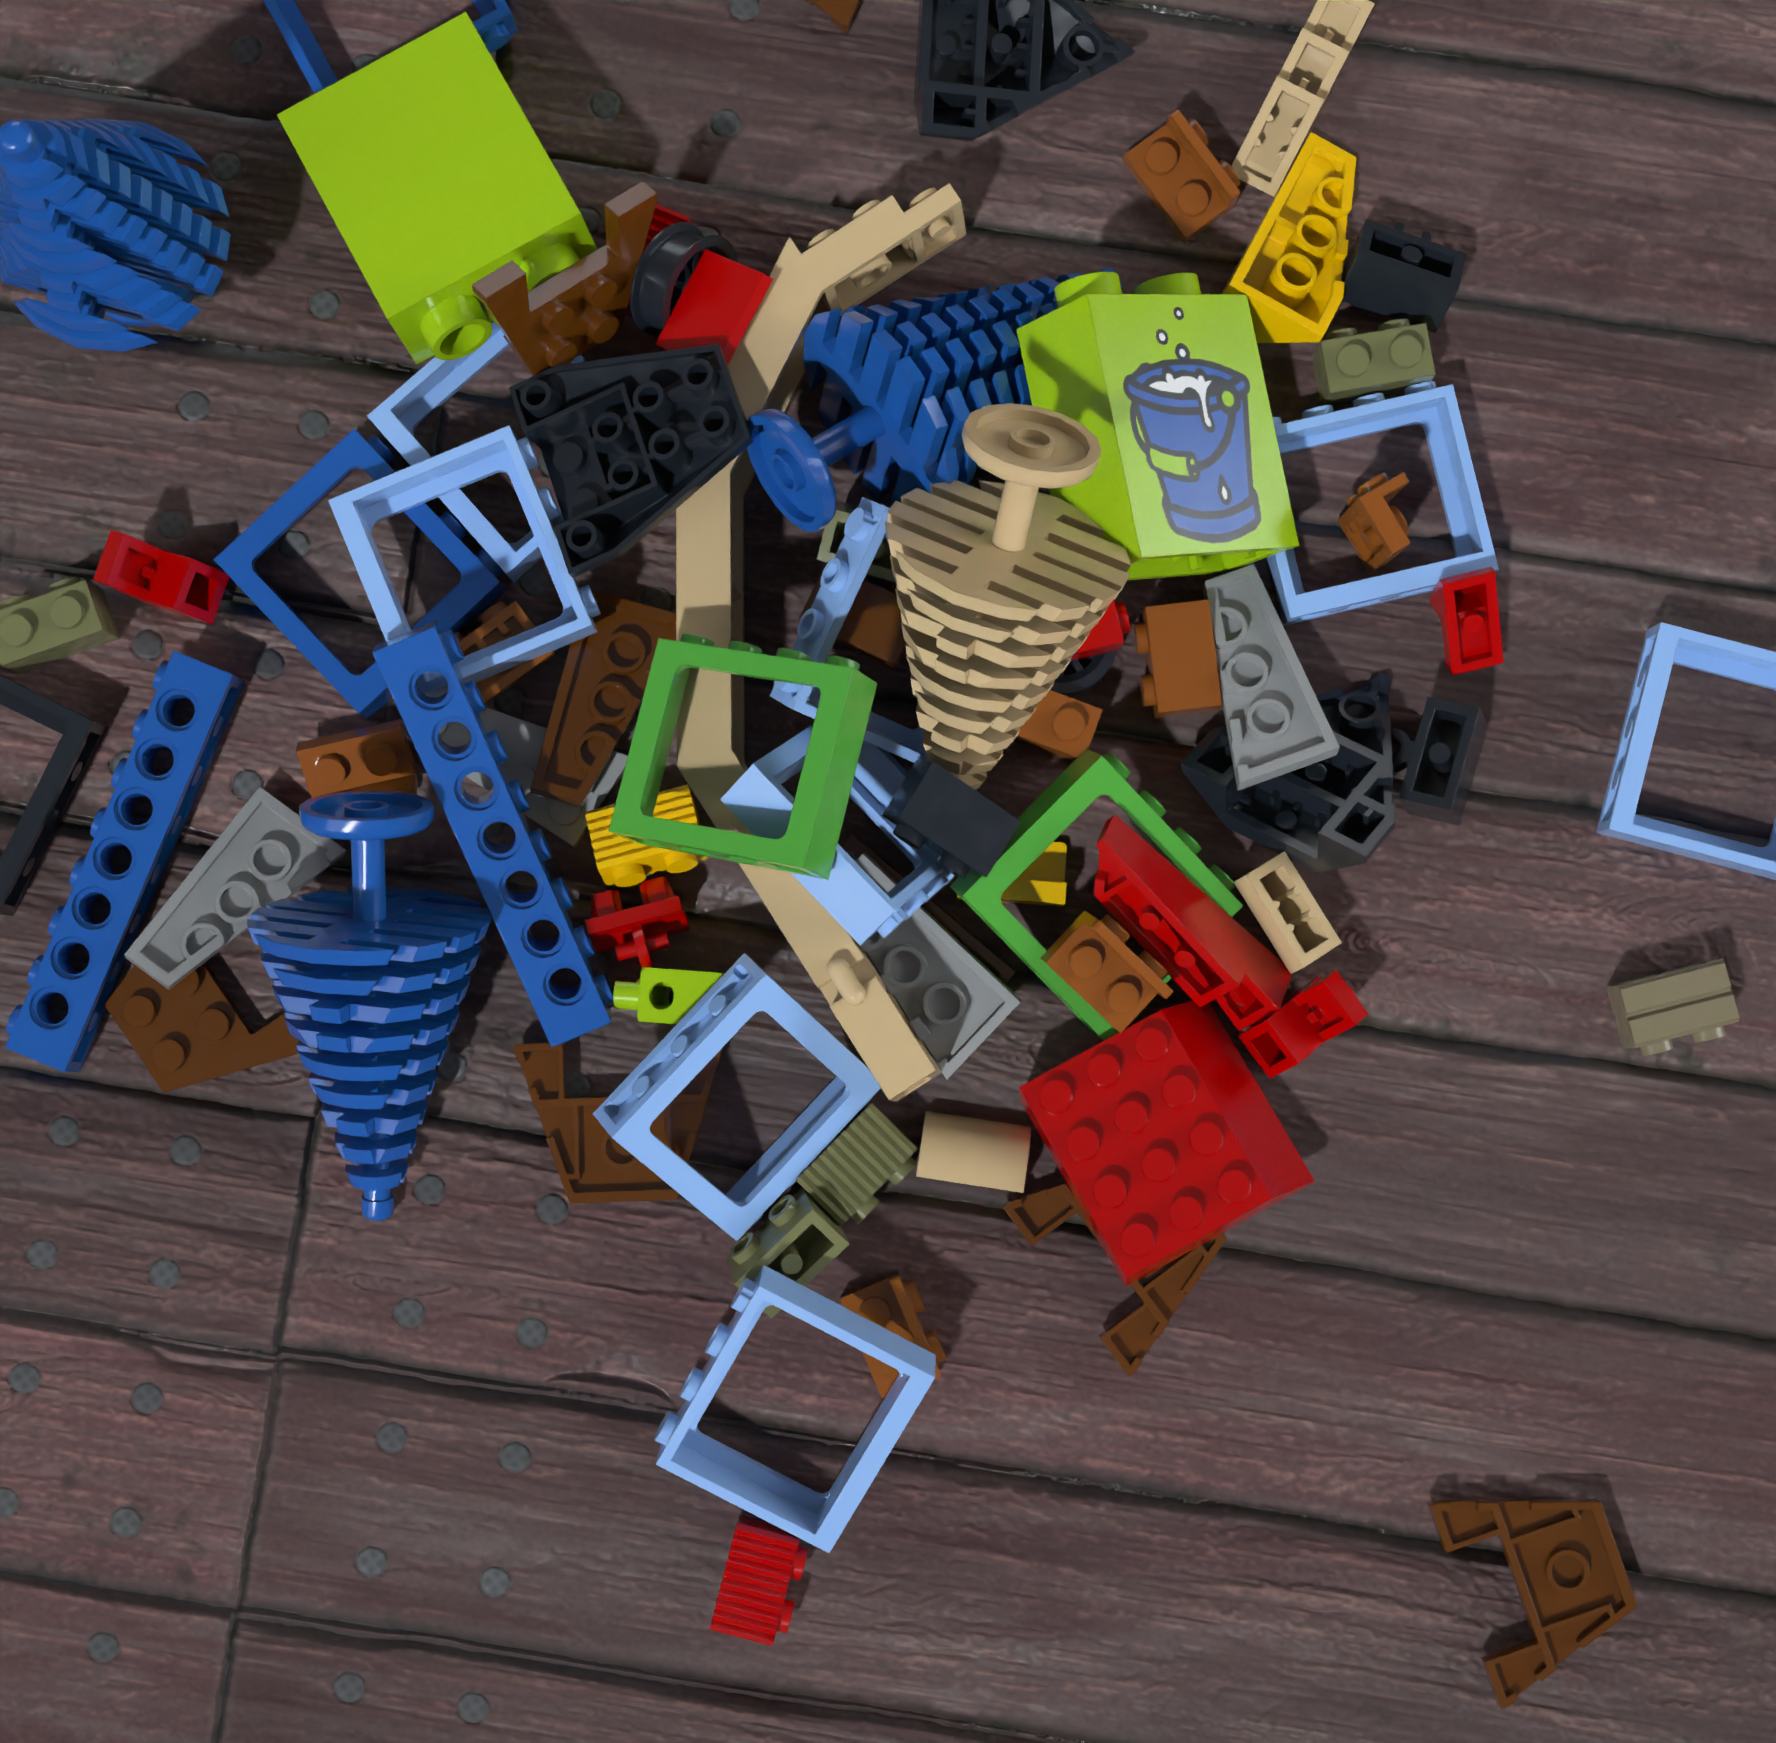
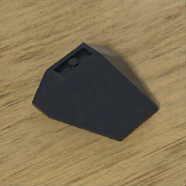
M718 344L556 365L509 387L523 433L542 451L564 520L563 523L554 526V530L568 573L573 578L623 556L754 442L723 351Z

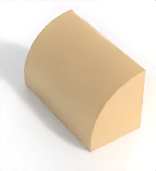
M1285 851L1234 881L1237 889L1290 974L1306 967L1342 943Z
M925 1111L916 1177L1023 1193L1029 1157L1031 1127Z

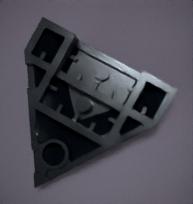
M920 0L914 104L920 136L973 141L1132 56L1135 51L1120 38L1115 41L1092 22L1094 17L1073 0Z
M1388 673L1370 678L1369 686L1345 694L1338 688L1316 696L1340 746L1336 756L1237 791L1227 727L1223 725L1211 729L1182 761L1181 771L1227 828L1278 854L1285 851L1290 860L1315 873H1321L1365 864L1395 828Z

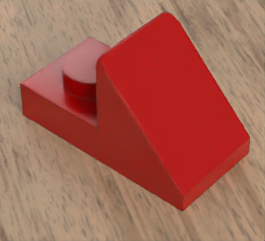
M1490 566L1439 579L1429 601L1441 620L1445 662L1451 675L1454 676L1504 663L1496 576L1493 567Z

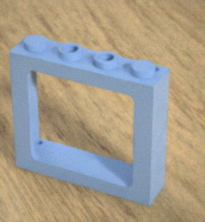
M495 322L491 324L492 333L489 339L476 351L455 360H440L434 357L367 415L410 466L431 458L428 452L414 438L415 428L509 347L503 337L504 333ZM579 355L571 363L584 362L585 359L582 355ZM460 489L438 497L513 582L518 580L543 558L532 530L518 542L508 543ZM559 506L557 508L560 516L551 519L554 526L564 522Z
M1435 381L1422 382L1405 388L1404 396L1385 400L1384 393L1370 394L1354 400V407L1335 412L1332 405L1318 406L1302 412L1301 420L1283 424L1280 417H1272L1280 455L1416 424L1421 426L1425 432L1455 553V558L1307 593L1302 586L1293 548L1267 557L1283 626L1431 592L1436 587L1439 579L1490 566L1493 567L1495 572L1499 570L1453 384L1436 388Z
M510 425L328 500L387 641L411 631V628L372 536L373 526L382 520L493 474L503 472L509 475L563 604V612L554 620L465 656L464 660L457 662L465 682L474 680L475 683L598 632L592 618L600 615L601 612L589 585L579 588L576 578L569 575L554 525L551 519L560 516L548 486L538 489L531 473L532 469L539 467L536 455L527 436L518 440ZM435 671L425 672L417 679L420 691L429 697L442 696L449 689L446 678Z
M862 497L858 508L849 515L844 528L845 536L835 557L827 563L822 572L821 587L811 608L803 614L797 628L798 636L791 650L809 655L812 662L825 663L883 538L887 539L885 521L888 522L887 512L890 508ZM774 681L770 697L799 713L815 719L821 692L818 687ZM870 711L863 741L914 763L916 760L926 761L927 755L923 745L922 728L910 729Z
M1660 622L1649 628L1646 632L1596 833L1776 880V815L1769 842L1765 847H1757L1635 815L1673 664L1776 690V652Z
M813 724L753 763L720 799L754 836L779 839L785 835L795 799L781 784L802 770ZM866 741L862 743L849 797L910 859L915 870L889 892L885 893L847 852L837 844L829 880L791 873L860 946L876 932L885 939L924 902L926 903L955 877V875L949 873L936 863L940 856L938 853L926 845H923L921 850H918L906 844L892 833L896 825L884 818L882 814L908 772L888 751Z
M744 953L598 1107L593 1115L617 1143L733 1239L738 1241L750 1227L759 1222L763 1213L775 1200L796 1182V1179L820 1152L834 1142L837 1134L861 1109H864L871 1102L873 1096L881 1087L861 1059ZM764 1011L831 1070L836 1077L725 1195L650 1132V1126L657 1116L756 1012Z
M763 1265L754 1281L745 1278L737 1290L731 1304V1308L735 1309L736 1313L729 1325L726 1326L719 1323L715 1328L705 1349V1353L711 1356L703 1370L694 1367L689 1373L679 1395L685 1401L678 1413L675 1414L668 1411L663 1418L654 1438V1441L661 1444L656 1465L830 1553L935 1379L936 1355ZM770 1305L790 1313L886 1363L899 1372L897 1379L833 1486L825 1493L815 1492L701 1433L697 1428L698 1422L763 1310Z

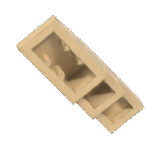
M1317 0L1231 166L1238 179L1275 197L1375 3L1369 0Z

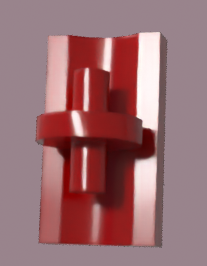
M666 877L647 880L639 885L643 905L625 910L619 891L609 890L593 894L591 896L592 918L585 920L588 936L592 938L598 954L615 949L619 961L638 956L642 968H654L652 952L671 948L668 935L690 930L687 914L679 896L674 895Z

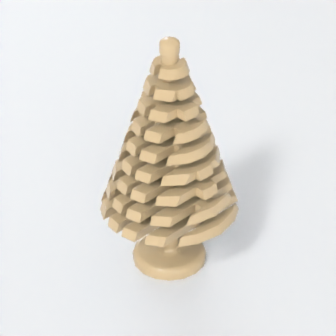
M1012 403L987 405L971 412L964 423L962 440L967 455L979 467L1005 480V483L979 480L980 490L955 480L950 484L947 482L930 484L931 493L916 488L902 495L901 502L895 500L887 512L888 522L885 521L891 552L892 572L897 584V589H895L897 603L901 610V626L903 637L906 641L907 661L911 671L913 695H916L918 699L916 713L919 727L923 731V745L927 755L926 761H934L974 790L980 788L986 780L987 771H991L1003 756V749H1006L1020 732V726L1024 725L1037 709L1038 702L1050 691L1055 679L1065 670L1073 654L1080 649L1089 636L1090 631L1098 624L1109 604H1111L1113 599L1115 600L1130 576L1129 573H1126L1131 567L1126 548L1102 539L1101 537L1105 530L1075 506L1060 498L1038 492L1039 488L1052 489L1074 486L1090 478L1100 460L1102 452L1097 437L1083 424L1061 413L1031 405Z

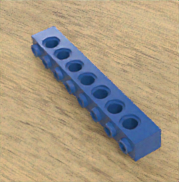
M435 620L377 644L372 652L551 1047L611 1023V1008L609 1005L614 1004L611 984L605 973L596 976L588 959L595 955V950L583 925L575 928L570 919L567 909L574 907V903L562 877L553 880L545 861L552 858L550 848L541 829L531 831L523 812L531 809L529 801L520 781L516 779L509 782L501 764L509 760L506 749L496 729L488 733L479 715L480 712L486 710V706L475 681L465 682L457 666V662L464 660V657L453 631L449 629L442 632L438 621ZM428 671L438 672L446 678L449 689L439 697L426 696L418 687V677ZM449 722H459L469 729L471 739L463 746L452 747L442 740L440 729ZM472 772H481L492 780L493 788L486 795L474 796L464 789L462 784L463 778ZM504 822L513 828L515 837L507 844L497 845L487 839L484 830L491 823ZM526 871L535 877L537 885L527 893H517L508 886L506 880L514 872ZM538 920H548L557 926L559 932L551 940L539 941L531 936L528 929L531 924ZM569 968L579 975L580 980L571 988H559L552 983L550 977L558 969Z
M173 651L169 661L164 660L160 664L153 680V689L157 691L149 710L143 709L134 723L132 737L136 740L128 759L122 758L114 770L111 786L115 790L107 808L102 807L97 812L92 822L90 835L94 839L87 856H81L72 869L69 884L73 886L66 905L59 906L50 921L48 934L52 936L45 954L39 955L35 959L28 973L27 983L31 987L23 1005H17L10 1015L6 1026V1033L10 1037L5 1048L62 1072H80L107 1009L104 1004L113 994L127 959L124 954L137 938L245 683L244 680L176 651ZM184 700H191L195 708L192 720L184 726H177L174 721L176 706ZM169 748L174 757L173 766L166 774L158 776L153 768L154 757L159 751ZM148 797L153 806L152 815L146 823L138 825L133 819V807L138 800ZM126 846L131 852L132 862L127 871L118 875L112 867V856L117 849ZM104 895L110 902L111 911L108 918L98 924L92 918L91 906L96 898ZM82 944L87 948L90 960L87 968L81 973H77L71 966L70 956L72 951ZM61 994L66 998L69 1009L64 1020L58 1023L51 1017L49 1006L51 1000L56 995Z

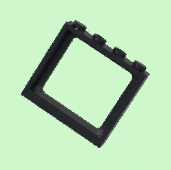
M0 675L1 705L63 734L0 859V914L14 916L108 727Z

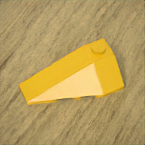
M1310 132L1222 292V294L1247 295L1257 343H1319L1343 299L1345 282H1342L1343 261L1348 252L1349 240H1346L1348 214L1352 209L1356 157L1313 132Z

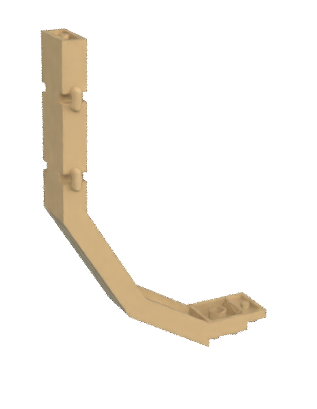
M950 183L938 191L936 188H929L923 191L910 202V209L903 212L893 195L882 202L872 200L854 213L853 221L836 232L834 229H828L815 236L807 245L808 250L802 254L789 236L769 276L773 281L728 364V369L746 420L752 414L763 409H778L786 414L806 374L804 368V332L815 314L842 309L840 315L842 316L847 309L859 305L966 235L962 202ZM747 448L676 509V641H681L682 634H692L713 641L714 647L728 649L730 641L745 643L744 495L756 473L751 464ZM691 668L677 719V767L716 829L753 835L720 800L748 770L745 764V676ZM739 863L813 982L828 1001L832 1012L888 1100L897 1102L941 1074L942 1072L911 1026L910 1021L894 996L891 995L866 952L863 951L853 937L791 873Z

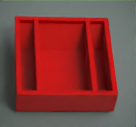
M1191 1000L1161 1009L1126 1028L1121 1033L1115 1034L1019 1087L1021 1103L1125 1287L1315 1182L1210 1002L1199 1007Z

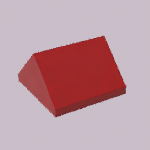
M705 249L655 345L662 351L718 344L723 351L728 366L773 279L764 273Z

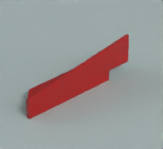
M1118 816L1110 817L1106 821L1096 844V849H1099V866L1094 881V896L1138 943L1166 969L1170 977L1199 1007L1216 999L1239 1031L1279 1011L1291 978V974L1285 964Z

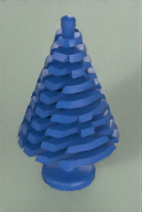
M92 118L82 120L23 119L10 120L1 126L0 278L4 284L46 295L49 304L29 298L21 299L23 302H13L36 328L76 348L125 352L158 342L146 336L128 332L127 330L131 329L123 325L142 327L157 325L179 331L201 311L200 308L191 304L196 292L213 296L224 273L217 266L204 263L206 259H204L203 255L227 261L231 234L222 228L212 226L210 220L202 215L192 213L193 209L188 207L191 206L229 217L221 187L211 180L201 178L198 172L188 166L177 164L174 159L178 158L209 167L186 142L146 122ZM104 315L107 316V317H109V318H111V319H113V320H115V321H117V322H119V323H121V324H118V323L113 322V321L105 320V319H104Z
M1103 268V269L1099 270L1098 272H1115V271H1114L1113 269H1110V268ZM1078 272L1059 275L1056 280L1043 277L1029 280L1028 283L998 286L991 295L988 293L990 286L969 291L939 294L938 297L912 298V302L900 299L890 301L888 308L879 304L866 307L865 315H863L865 305L854 306L847 309L842 314L841 319L842 309L815 314L804 332V368L810 392L824 381L827 372L818 414L826 430L811 438L792 417L778 409L759 410L747 420L754 440L747 447L749 458L762 487L775 506L791 523L806 532H817L826 527L836 513V491L828 467L841 459L844 460L854 476L865 469L861 485L876 501L891 491L895 475H898L888 508L893 505L895 500L901 502L902 495L916 488L931 493L930 484L947 482L950 484L957 480L968 484L976 474L977 464L967 455L962 440V431L966 419L971 412L987 405L1006 403L1031 405L1017 329L1058 309L1054 288L1068 279L1083 274ZM850 407H852L851 415L848 417Z
M351 791L308 799L299 805V814L305 830L321 837L351 840L352 888H346L348 893L324 890L296 895L298 900H277L266 904L267 908L260 907L251 913V919H247V926L254 944L260 945L263 953L259 952L269 978L273 979L274 985L271 986L277 1002L285 1010L286 1018L284 1020L289 1033L300 1040L296 1044L297 1052L304 1068L311 1071L308 1079L314 1094H317L319 1100L324 1102L321 1112L326 1125L338 1128L339 1133L335 1132V1144L342 1158L352 1163V1165L346 1164L345 1166L351 1186L364 1190V1194L361 1196L362 1214L366 1219L382 1221L391 1217L394 1212V1196L391 1193V1188L398 1187L399 1182H404L408 1161L402 1158H407L408 1153H413L417 1140L415 1128H417L418 1124H422L429 1101L423 1099L426 1098V1095H431L440 1071H434L433 1069H435L436 1065L441 1064L450 1044L446 1040L456 1026L460 1014L458 1012L460 1006L458 1005L465 998L470 984V976L468 974L476 966L481 949L479 942L485 937L492 916L488 908L479 907L480 902L462 895L428 889L386 888L384 839L409 836L426 829L434 820V805L430 799L416 794L394 791Z

